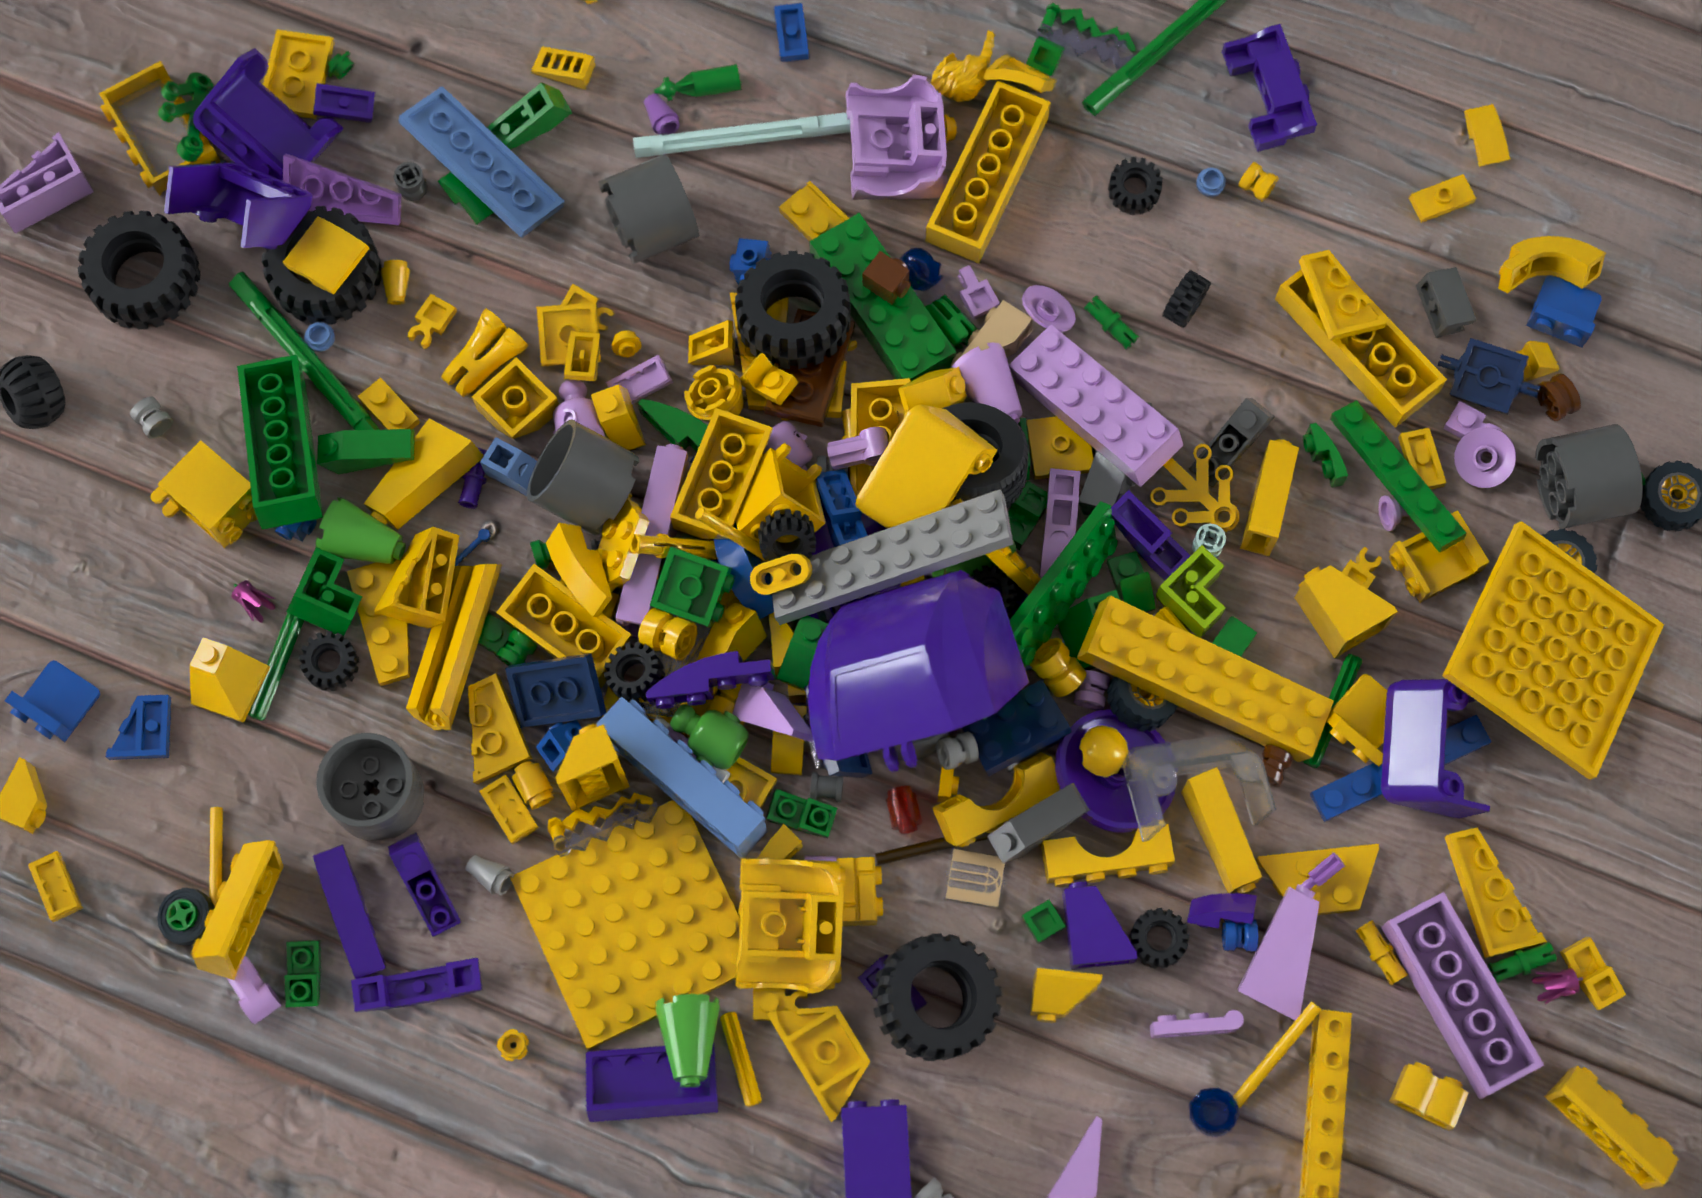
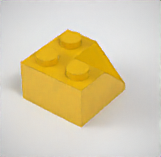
M517 357L472 396L476 409L497 430L512 439L540 430L553 418V411L559 405L557 397Z

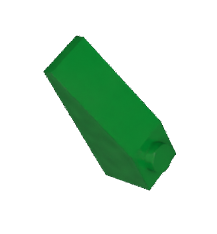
M541 82L486 128L512 150L552 130L571 115L572 111L559 89Z
M412 429L342 430L319 435L317 465L340 475L414 460L415 431Z

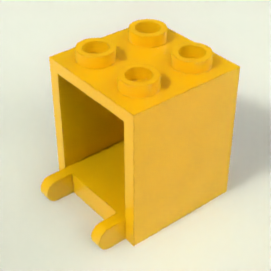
M201 440L158 483V487L150 496L155 504H161L168 497L170 500L162 508V513L165 517L171 518L181 510L223 548H226L229 543L236 542L241 537L243 529L250 522L257 520L253 509L250 482Z
M783 443L776 450L770 448L762 455L736 518L737 529L758 543L760 523L762 521L766 522L765 517L769 514L774 518V512L780 510L781 515L785 514V509H791V514H794L796 510L801 511V516L806 514L809 516V521L812 520L815 532L825 524L815 481L821 474L822 468L814 464L805 471L787 459L786 456L790 453L791 447L786 443ZM784 535L776 541L788 543L796 540L798 537L795 535Z

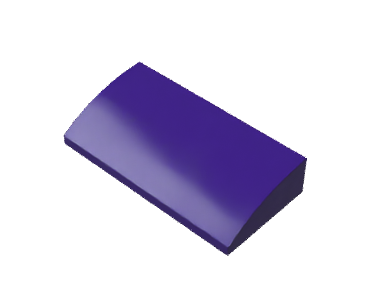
M714 1042L707 1078L700 1081V1086L690 1088L681 1087L680 1082L674 1081L665 1046L586 1052V1112L589 1122L719 1112Z

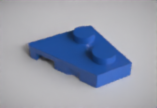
M169 695L137 696L130 708L129 716L124 719L118 730L120 734L112 748H108L106 758L109 760L169 758L171 697Z

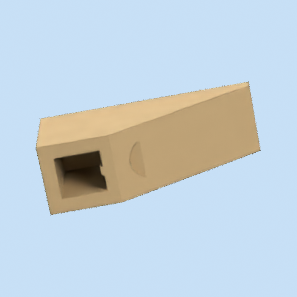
M1002 300L997 308L992 307L985 318L986 323L981 330L977 329L972 333L968 340L969 346L963 353H957L951 363V367L962 355L978 346L981 351L988 349L987 343H999L1003 347L1006 357L1015 354L1032 332L1033 319Z

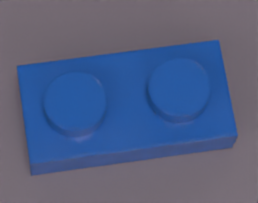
M795 3L774 6L780 61L789 62L809 59L803 4Z

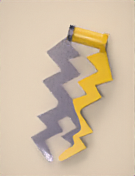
M633 793L631 799L621 796L615 807L611 810L594 806L587 813L578 808L563 821L557 817L548 819L547 830L552 837L555 852L560 857L569 855L571 849L585 851L592 837L607 841L616 825L633 829L636 820L650 824L659 805L658 802H653L651 797ZM639 804L651 805L645 813L638 811ZM625 808L630 809L628 815L622 814ZM599 817L605 819L601 828L594 826ZM578 821L587 823L581 835L573 832L570 839L564 836L565 828L574 831Z

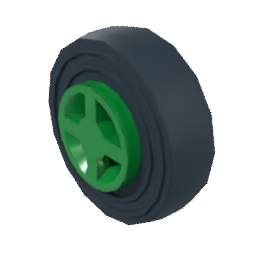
M193 888L175 890L164 898L159 907L157 916L159 929L165 938L175 944L192 945L197 938H202L206 929V916L211 909H215L214 904L209 896L200 890ZM192 914V915H191V918H190V920H189V922H188L187 919H188L189 915Z

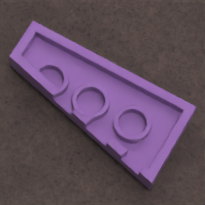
M289 154L283 155V181L313 194L312 205L309 211H314L316 206H325L327 211H331V208L335 207L342 209L344 215L351 213L361 222L399 225L401 223L400 193Z

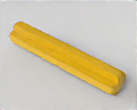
M725 1013L720 1016L721 1024L744 1103L747 1107H752L762 1102L737 1013Z

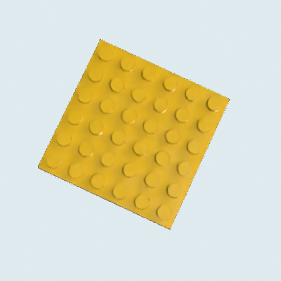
M1521 521L1514 524L1442 676L1584 777L1593 779L1597 777L1664 624Z
M674 800L514 874L513 878L510 877L588 1050L657 1018L655 1002L659 999L664 998V1004L673 1002L672 996L706 994L736 980V963L740 939L739 915L692 816Z

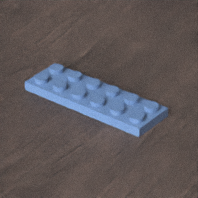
M443 86L399 116V123L521 238L563 208L565 201Z

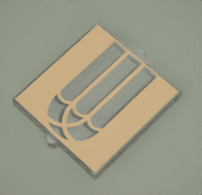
M952 848L949 870L945 871L947 883L944 900L999 909L1001 890L1006 884V881L1003 879L1006 863L1003 864L998 855Z

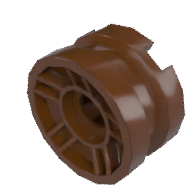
M1560 373L1553 376L1550 382L1543 381L1538 384V386H1541V389L1538 392L1537 400L1540 406H1546L1548 411L1545 414L1551 420L1560 421L1566 417L1567 413L1573 414L1581 408L1579 393L1573 382L1566 375Z

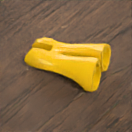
M485 308L481 313L471 338L447 366L441 379L448 385H453L466 371H469L455 388V391L464 398L477 389L497 368L522 353L528 347V344L514 330L509 327L506 328L497 315ZM498 340L493 348L484 357L479 359Z

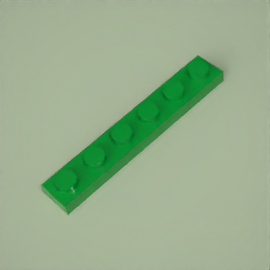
M1357 400L1332 413L1330 420L1439 553L1464 540L1467 534L1466 531Z

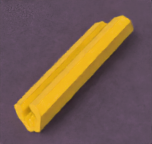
M479 564L475 566H455L446 622L431 628L406 706V710L415 719L434 730H451L502 564Z

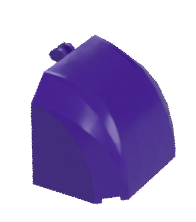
M959 570L845 603L829 621L819 639L810 668L808 710L811 734L818 759L836 761L883 749L886 766L890 771L896 772L899 771V760L894 746L901 744L904 762L910 768L916 767L917 757L912 741L953 731L995 714L1029 683L1000 592L992 587L989 589L968 577L969 574Z

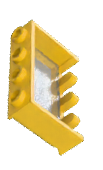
M161 60L99 93L105 103L100 106L108 121L115 120L118 126L113 128L114 132L122 144L128 142L131 148L126 151L135 166L141 164L144 171L139 173L148 189L154 186L159 196L162 195L163 191L167 190L169 166L211 164L213 161L220 163L214 148L209 143L207 137L201 132L199 138L203 142V152L195 162H188L178 155L176 147L181 139L187 136L189 115L175 118L173 122H165L159 117L158 110L162 104L170 102L162 96L161 90L167 82L172 81ZM180 96L175 102L171 103L177 105L184 103L185 101L183 100L182 96Z

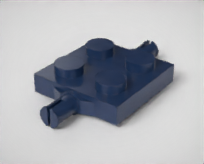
M1470 338L1466 351L1459 360L1442 354L1440 359L1443 361L1439 360L1438 362L1439 367L1455 371V380L1449 394L1450 396L1507 415L1513 400L1519 392L1537 398L1538 392L1541 389V386L1524 381V371L1529 356Z

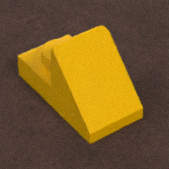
M1528 341L1522 350L1516 352L1529 356L1524 371L1525 382L1551 374L1560 369L1546 342Z
M762 352L740 377L743 387L780 406L799 383L793 375L773 366Z

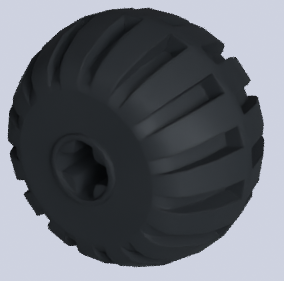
M31 355L18 356L1 367V404L16 425L26 429L44 428L61 416L66 403L64 390L54 369L45 359Z

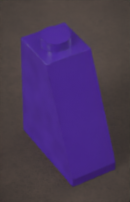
M1087 882L1069 884V888L1063 890L1062 899L1071 970L1134 964L1137 960V952L1096 886H1088Z

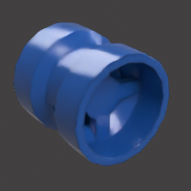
M1223 919V950L1234 951L1236 948H1244L1246 951H1257V920L1253 919V923L1249 924L1244 922L1235 923L1231 920Z

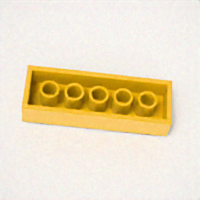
M997 80L926 226L925 242L978 264L980 263L1049 118L1050 101Z
M1300 269L1280 285L1275 300L1395 428L1441 391L1447 379L1352 279L1350 282L1361 295L1364 293L1371 301L1370 307L1378 316L1382 315L1387 325L1382 329L1329 341L1302 269Z

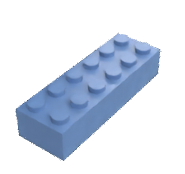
M621 696L597 722V726L604 724L614 749L740 858L746 857L768 832L763 810L751 800L745 803L739 795L740 791L731 782L726 780L722 783L715 775L717 773L710 764L705 760H702L700 763L696 761L692 755L693 751L683 741L679 739L675 743L668 734L669 730L661 722L655 719L652 723L645 715L646 711L640 704L633 699L628 702Z

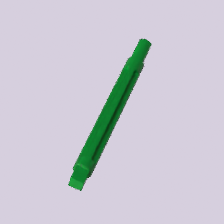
M1198 0L1123 67L1082 101L1084 109L1094 116L1099 114L1134 81L1228 0Z
M245 272L237 273L229 282L231 289L290 356L297 354L304 373L354 430H380L370 418V415Z

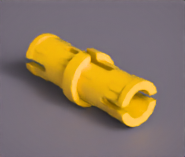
M1373 920L1355 930L1370 952L1371 956L1369 958L1372 962L1375 961L1390 985L1395 984L1408 975L1393 953L1394 947L1391 943L1388 944Z

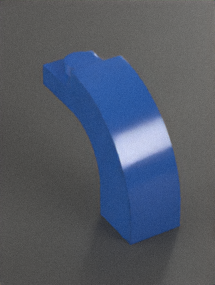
M714 539L719 563L732 567L731 574L735 576L732 591L741 604L756 611L759 619L773 613L772 594H759L752 588L750 583L752 570L757 565L762 564L760 558L730 539ZM770 573L765 575V582L768 585L771 584Z

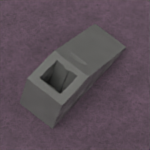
M1246 398L1208 444L1212 450V457L1209 460V486L1212 488L1218 482L1215 477L1217 467L1220 465L1232 467L1275 418L1272 413L1253 398ZM1204 449V451L1199 455L1198 458H1206L1208 456V450ZM1195 460V462L1191 465V467L1189 468V469H1190L1192 472H1194L1195 474H1196V460ZM1222 469L1219 472V478L1221 479L1228 470Z

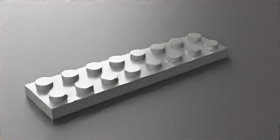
M999 489L812 555L810 559L812 574L806 583L772 594L776 621L779 625L1013 545L1004 494ZM795 564L793 572L796 575L801 573V566L799 564Z

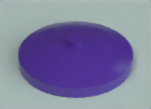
M1111 710L1089 713L1070 727L1072 733L1064 736L1058 745L1055 771L1060 790L1074 783L1090 810L1081 816L1084 820L1107 831L1133 832L1137 828L1149 826L1167 810L1175 794L1177 773L1173 755L1165 740L1156 730L1149 732L1144 730L1141 732L1134 728L1131 729L1125 723H1121ZM1101 725L1113 727L1125 738L1128 746V755L1117 774L1109 777L1097 776L1082 765L1083 753L1079 747L1084 734L1089 728Z

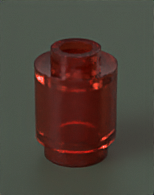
M908 785L888 790L886 805L892 830H899L900 834H909L917 831V826L922 824L923 821L916 793L912 792L911 786Z

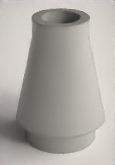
M477 855L471 857L466 865V871L472 874L492 895L496 893L500 896L504 895L513 884L510 877L513 878L514 874L510 872V868L483 859Z

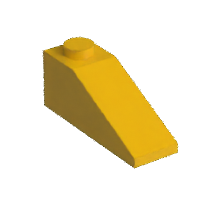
M733 602L724 611L720 622H714L696 661L722 653L738 651L744 662L767 637L756 611ZM713 687L714 693L718 690L717 687Z

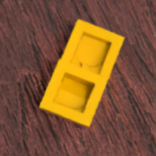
M1494 104L1464 110L1469 139L1474 140L1479 167L1510 160L1506 138Z
M1585 937L1560 951L1568 968H1572L1575 971L1577 978L1583 977V980L1579 981V986L1597 1010L1603 1009L1626 995L1612 967L1606 966L1591 937Z

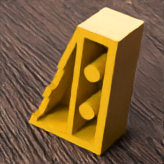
M431 527L415 534L373 613L427 629L446 622L460 535L436 527Z

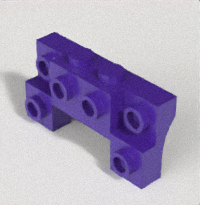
M1281 24L1269 26L1248 37L1224 43L1222 54L1230 77L1252 71L1267 111V115L1250 119L1248 126L1257 152L1283 146L1287 139L1315 132L1317 122L1309 103V89L1305 83L1302 84L1299 76V62L1296 58L1293 59Z

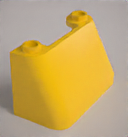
M917 405L906 414L856 498V508L887 529L948 508L969 474L984 473L991 467L997 449L948 410Z

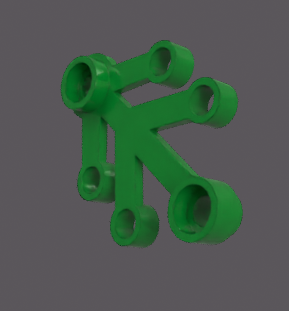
M198 72L189 74L186 83L178 85L172 81L167 82L162 88L161 94L170 102H164L158 110L159 117L165 122H173L175 118L189 115L187 136H184L176 147L178 155L188 162H195L203 152V142L199 138L200 131L194 125L193 114L214 88L211 79L207 75ZM190 95L192 97V101L177 105L171 103L175 102L180 96Z

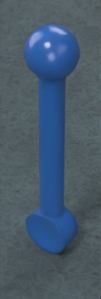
M481 529L478 532V538L456 557L455 566L481 542L489 541L491 535L487 529Z

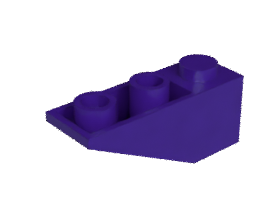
M417 832L388 846L389 855L431 935L434 937L460 924L461 920Z

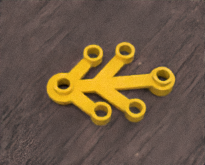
M1199 444L1193 450V455L1196 459V480L1171 457L1163 466L1187 490H1165L1162 487H1157L1150 494L1151 501L1156 506H1164L1168 502H1201L1209 511L1188 512L1186 509L1178 508L1172 514L1173 523L1178 527H1185L1191 523H1211L1220 526L1224 532L1233 530L1239 523L1240 514L1237 507L1230 503V482L1234 477L1232 468L1228 465H1220L1215 470V477L1219 482L1217 502L1209 494V460L1212 457V450L1208 445ZM1201 448L1208 450V456L1204 459H1200L1197 456V452ZM1222 469L1230 471V476L1226 480L1219 478V472ZM1159 491L1165 493V499L1162 502H1156L1154 499V495ZM1180 512L1187 515L1184 523L1176 521V515ZM1228 512L1230 514L1229 521L1225 523L1220 522V513Z

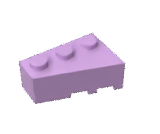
M59 132L52 137L54 142L42 153L37 151L31 156L33 161L22 171L17 169L0 185V213L15 234L94 192Z

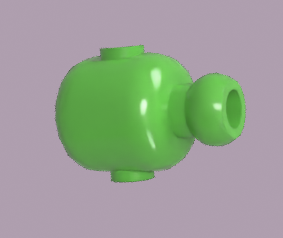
M681 704L670 722V726L674 731L686 733L690 736L688 747L697 756V761L705 760L712 767L714 766L722 770L729 769L734 765L749 738L748 730L740 724L739 718L728 711L722 713L717 710H709L701 717L696 714L692 706Z

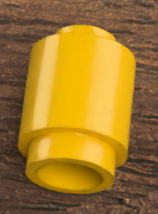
M526 761L514 769L516 773L512 776V780L524 803L529 804L532 810L538 809L554 799L551 793L553 788L539 763L532 764L531 761Z

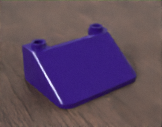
M254 48L235 60L195 110L193 122L195 127L236 164L251 167L283 181V155L289 154L313 163L344 128L331 118H321L312 127L307 125L261 83L268 72V63L266 58Z

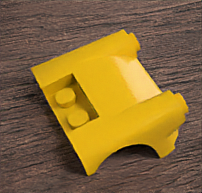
M741 857L740 890L742 892L739 954H737L736 987L739 989L782 988L816 993L824 990H833L835 984L841 982L843 887L845 886L846 873L845 868H840L838 861Z

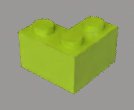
M1203 545L1159 586L1156 598L1164 606L1169 607L1176 617L1200 638L1221 619L1226 609L1224 605L1207 591L1220 577L1224 565Z

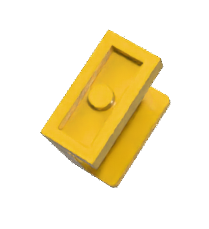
M1458 510L1451 513V515L1466 531L1467 534L1464 540L1439 553L1424 533L1421 532L1403 542L1400 540L1395 542L1389 550V559L1392 566L1397 571H1401L1406 579L1405 586L1411 596H1416L1419 603L1482 572L1490 562Z

